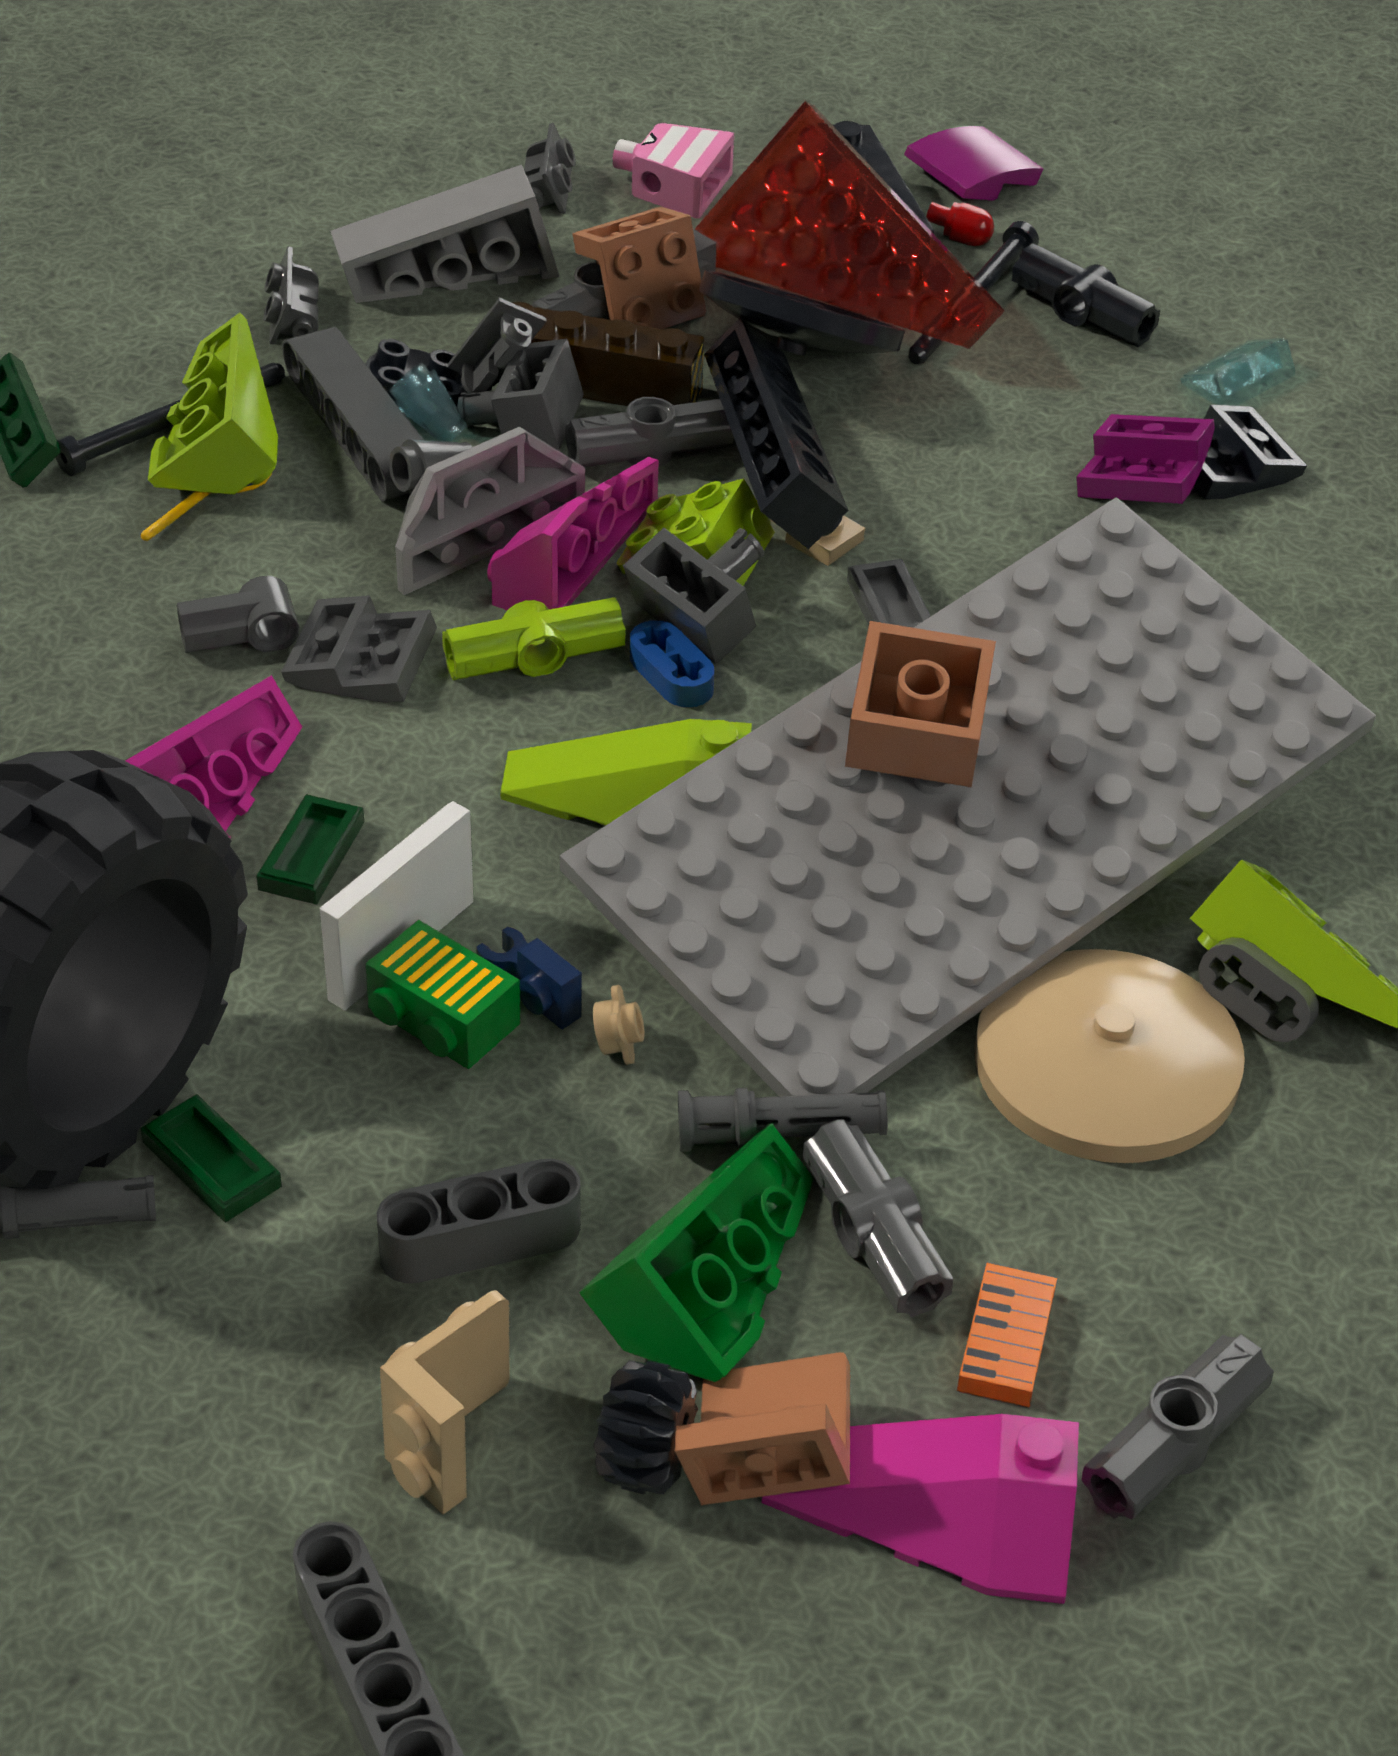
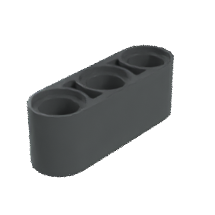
M553 1158L539 1159L404 1189L390 1194L380 1203L377 1210L380 1266L385 1274L395 1281L406 1284L420 1283L566 1248L577 1239L581 1230L580 1176L575 1168L565 1161Z

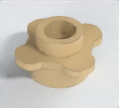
M614 985L611 987L612 1000L594 1003L593 1022L596 1039L603 1055L622 1052L625 1064H634V1043L644 1041L642 1013L637 1002L626 1004L622 987Z

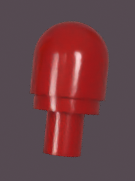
M931 202L926 214L929 222L944 227L943 235L948 236L950 240L966 245H984L991 239L994 233V220L989 212L965 202L961 204L954 202L951 208Z

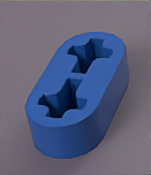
M651 620L642 622L634 627L630 633V662L665 700L679 707L693 708L701 706L711 699L714 692V665L676 626L665 621Z

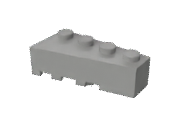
M522 165L330 231L356 303L422 295L424 288L441 286L448 288V291L468 289V283L496 279L498 285L516 283L519 276L541 274L542 279L560 277L536 196Z

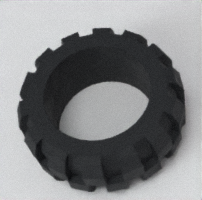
M96 750L31 752L0 763V1186H7L9 1188L49 1189L78 1182L85 1166L104 1168L134 1145L138 1129L152 1115H163L188 1082L189 1078L185 1073L203 1043L208 1046L210 1045L228 1005L223 996L230 974L240 968L247 925L238 916V908L248 896L242 861L230 846L232 840L213 814L189 791L154 776L122 759Z

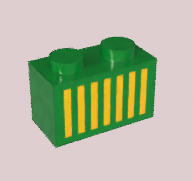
M419 919L365 963L368 1008L371 1009L373 1014L384 1024L389 1026L397 1025L420 1039L424 1046L434 1055L439 1057L447 1056L468 1070L520 1025V980Z

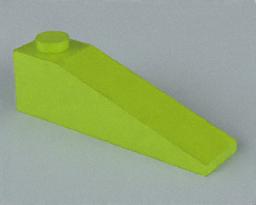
M687 719L508 751L500 797L501 800L565 820L581 817L607 825L752 732V723Z

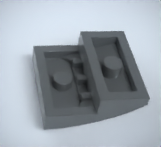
M370 595L317 599L281 673L285 682L311 691L376 702H404L437 626L430 610L377 614Z

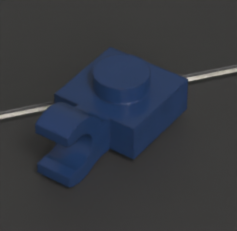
M506 927L502 930V949L505 951L504 953L493 952L483 943L476 946L477 955L520 980V1000L530 1012L536 1015L543 1014L561 1030L582 1017V973L540 939L536 938L527 943L521 932L514 928Z

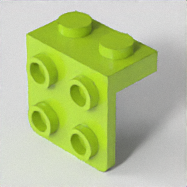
M744 478L725 484L713 481L705 484L693 493L676 497L674 494H667L652 502L646 510L647 515L637 531L626 540L627 546L616 564L621 572L626 574L623 565L663 528L667 529L707 560L733 537L739 528L745 529L748 534L747 536L752 534L761 544L763 550L766 549L775 531L771 526L770 519L760 511L757 500ZM758 560L736 580L739 584L744 586Z

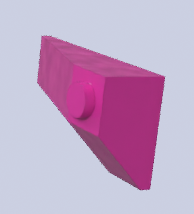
M271 675L125 761L189 791L213 814L226 832L236 815L242 816L248 812L255 801L250 795L262 776H267L274 772L303 727Z
M992 1414L850 1426V1484L763 1496L762 1503L841 1536L848 1537L852 1534H857L895 1550V1558L918 1567L920 1562L923 1561L962 1577L961 1585L985 1595L1065 1604L1077 1491L1079 1422L1009 1414Z

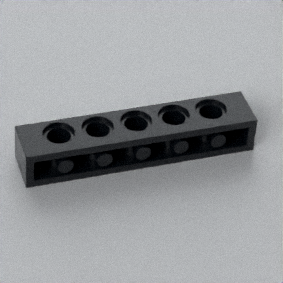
M740 317L707 350L704 356L760 511L803 546L810 549L822 536L831 534L849 510L785 353Z

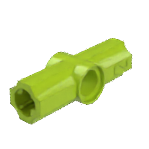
M615 597L550 610L542 602L525 600L509 608L502 619L446 629L445 632H442L443 650L447 669L452 680L518 667L525 675L531 677L551 674L561 668L567 657L624 646L626 636L621 608Z

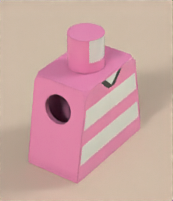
M667 123L657 124L641 144L620 139L614 149L613 166L617 169L632 172V194L634 197L700 219L733 173L734 133Z

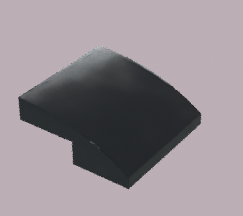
M1209 406L1204 419H1214L1215 430L1203 467L1194 484L1195 489L1204 499H1226L1282 485L1304 474L1307 465L1253 407Z

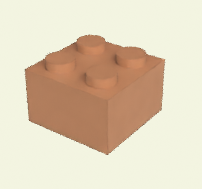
M870 621L850 718L845 767L972 787L996 641Z

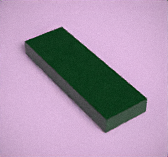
M8 352L0 359V455L10 480L24 488L61 452V449L23 361Z

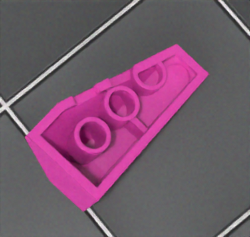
M647 457L519 530L503 549H498L493 554L489 562L487 577L492 582V605L508 610L516 603L525 600H536L544 603L549 610L570 606L647 515L646 510L648 506L658 499L659 460Z

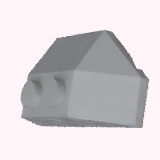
M517 427L427 467L409 497L395 546L398 590L403 595H407L494 554L498 549H503L519 530L585 493V468L521 427Z

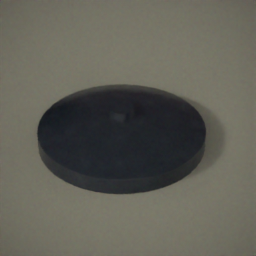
M704 270L699 291L726 312L738 319L741 317L751 326L767 334L778 337L775 345L777 348L805 356L807 347L846 353L898 352L905 335L904 329L807 297L719 272Z

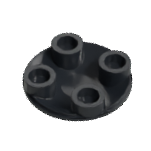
M385 339L379 342L377 353L373 354L366 362V366L396 403L430 411L448 410L458 406V398L461 397L460 394L462 393V373L448 368V363L455 355L450 351L434 350L428 353L411 349L403 342L395 339Z

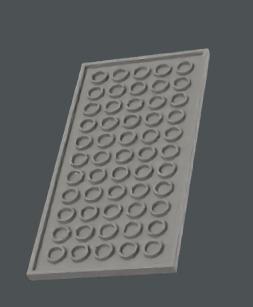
M1116 497L914 627L996 641L972 787L845 767L850 718L861 668V662H859L560 855V871L778 1096L867 1093L982 1011L1002 994L1032 975L1371 731L1376 715Z

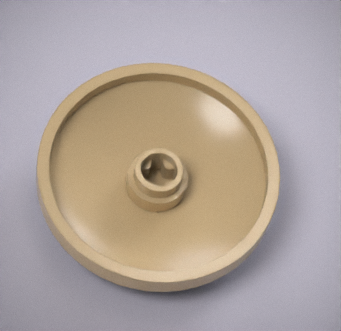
M1084 949L1062 952L981 1011L975 1041V1062L981 1084L989 1099L1009 1122L1031 1138L1050 1148L1076 1157L1101 1162L1136 1163L1153 1161L1174 1156L1200 1144L1214 1134L1232 1112L1238 1098L1244 1073L1245 1057L1242 1039L1233 1018L1223 1004L1213 998L1203 988L1201 983L1179 969L1146 956L1116 950Z

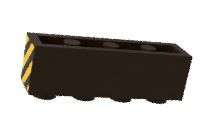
M512 302L546 317V323L531 340V343L560 339L568 340L584 393L582 398L628 406L635 399L642 397L661 398L672 405L697 402L703 389L704 336L687 334L679 329H658L635 325L627 320H607L584 316L576 311L561 312L533 307L525 302Z

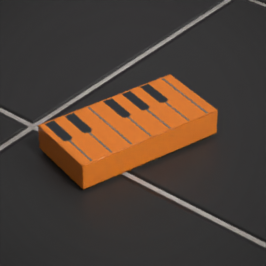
M986 1263L959 1374L957 1391L1030 1407L1057 1278Z

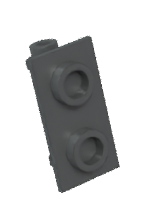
M554 122L549 124L547 139L533 143L528 147L524 171L536 196L539 208L555 203L559 212L565 214L568 193L572 192L571 170L576 165V158L570 141L567 138L561 139Z
M289 246L281 263H272L265 281L264 292L269 293L270 296L266 303L263 320L270 323L269 344H275L280 333L298 337L318 331V306H316L318 302V275L307 266L293 263V248Z
M499 298L448 363V368L462 373L461 392L477 393L492 391V386L494 387L501 379L507 364L519 350H525L530 345L531 340L546 323V317Z

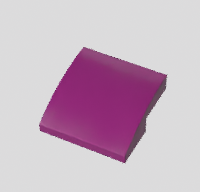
M984 126L956 127L930 134L908 145L904 153L911 161L962 198L996 200L1004 183L1034 186L1038 184L1044 169Z
M1111 414L1094 433V456L1076 477L1078 497L1114 499L1117 497L1119 500L1183 504L1192 490L1206 459L1215 430L1214 419Z

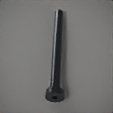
M1016 221L1005 230L1002 237L1003 245L909 348L908 357L912 363H924L1013 262L1021 256L1022 250L1033 243L1039 244L1038 233L1032 225L1024 221Z
M272 362L260 367L265 388L280 383L285 377V370L279 363ZM181 399L78 441L71 435L58 439L57 442L61 452L56 456V460L60 468L69 476H74L86 470V461L172 427L173 425L166 417L171 406L180 403Z

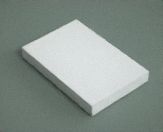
M454 801L447 804L320 907L328 1001L343 1010H347L367 993L365 963L418 919L435 930L440 931L473 903L470 810Z

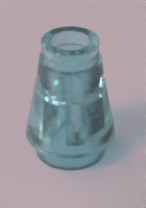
M422 363L408 371L389 390L397 400L395 403L399 409L431 436L437 438L438 441H452L467 426L436 371L432 370L429 372Z

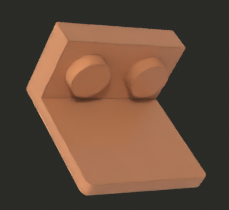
M658 207L572 233L576 253L596 260L597 264L601 267L610 320H627L635 325L664 329L705 315L704 295L699 291L701 276L691 215L665 207Z
M838 1352L731 1369L725 1377L717 1382L703 1378L701 1422L676 1426L675 1453L701 1505L850 1484V1364L845 1353Z

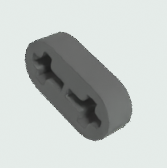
M1231 937L1217 943L1202 957L1199 964V978L1203 988L1213 998L1265 1037L1273 1041L1289 1042L1299 1038L1315 1023L1319 1014V1002L1312 988L1255 944L1243 938ZM1235 956L1242 962L1239 973L1243 978L1239 977L1232 983H1229L1222 977L1226 967L1221 961L1226 962ZM1286 996H1289L1296 1002L1292 1012L1297 1018L1291 1017L1283 1023L1275 1017L1279 1007L1273 1000L1279 1002Z

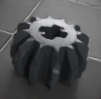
M629 1360L612 1376L610 1390L603 1395L601 1415L596 1420L598 1423V1433L593 1444L597 1454L595 1459L598 1475L603 1476L605 1481L621 1485V1489L635 1493L646 1494L647 1491L663 1495L681 1477L682 1465L675 1453L676 1426L693 1424L698 1411L695 1403L697 1390L694 1381L689 1379L686 1372L671 1369V1365L647 1360L646 1363Z

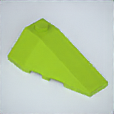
M239 312L200 341L182 381L189 390L182 397L180 403L171 406L166 417L173 425L168 439L165 436L156 439L151 450L148 481L155 488L235 495L250 483L257 485L266 480L276 467L278 434L248 321Z
M1240 860L1190 917L1203 930L1197 940L1208 951L1222 940L1231 937L1243 938L1255 944L1306 982L1315 994L1398 1029V987L1383 975L1377 976L1368 969L1371 966L1370 963L1352 945L1346 943L1332 931L1327 933L1323 930L1322 927L1327 922L1265 868ZM1233 956L1238 962H1241L1239 958Z

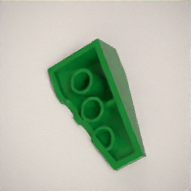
M770 1124L616 1256L579 1294L623 1351L651 1361L668 1364L674 1369L717 1382L729 1373L760 1338L766 1321L760 1317V1313L767 1294L777 1289L782 1271L777 1268V1264L785 1242L795 1236L814 1177L775 1126Z

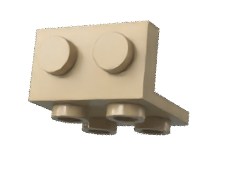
M496 1290L490 1291L475 1302L470 1301L462 1304L453 1311L445 1323L419 1341L409 1342L399 1347L390 1356L388 1361L380 1367L385 1458L391 1463L397 1481L409 1495L414 1498H419L423 1495L443 1515L467 1498L465 1416L506 1387L509 1382V1301Z

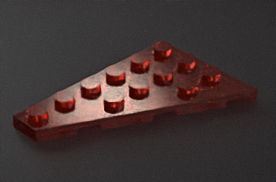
M804 101L694 229L717 242L716 268L963 348L970 349L1005 311L813 104Z

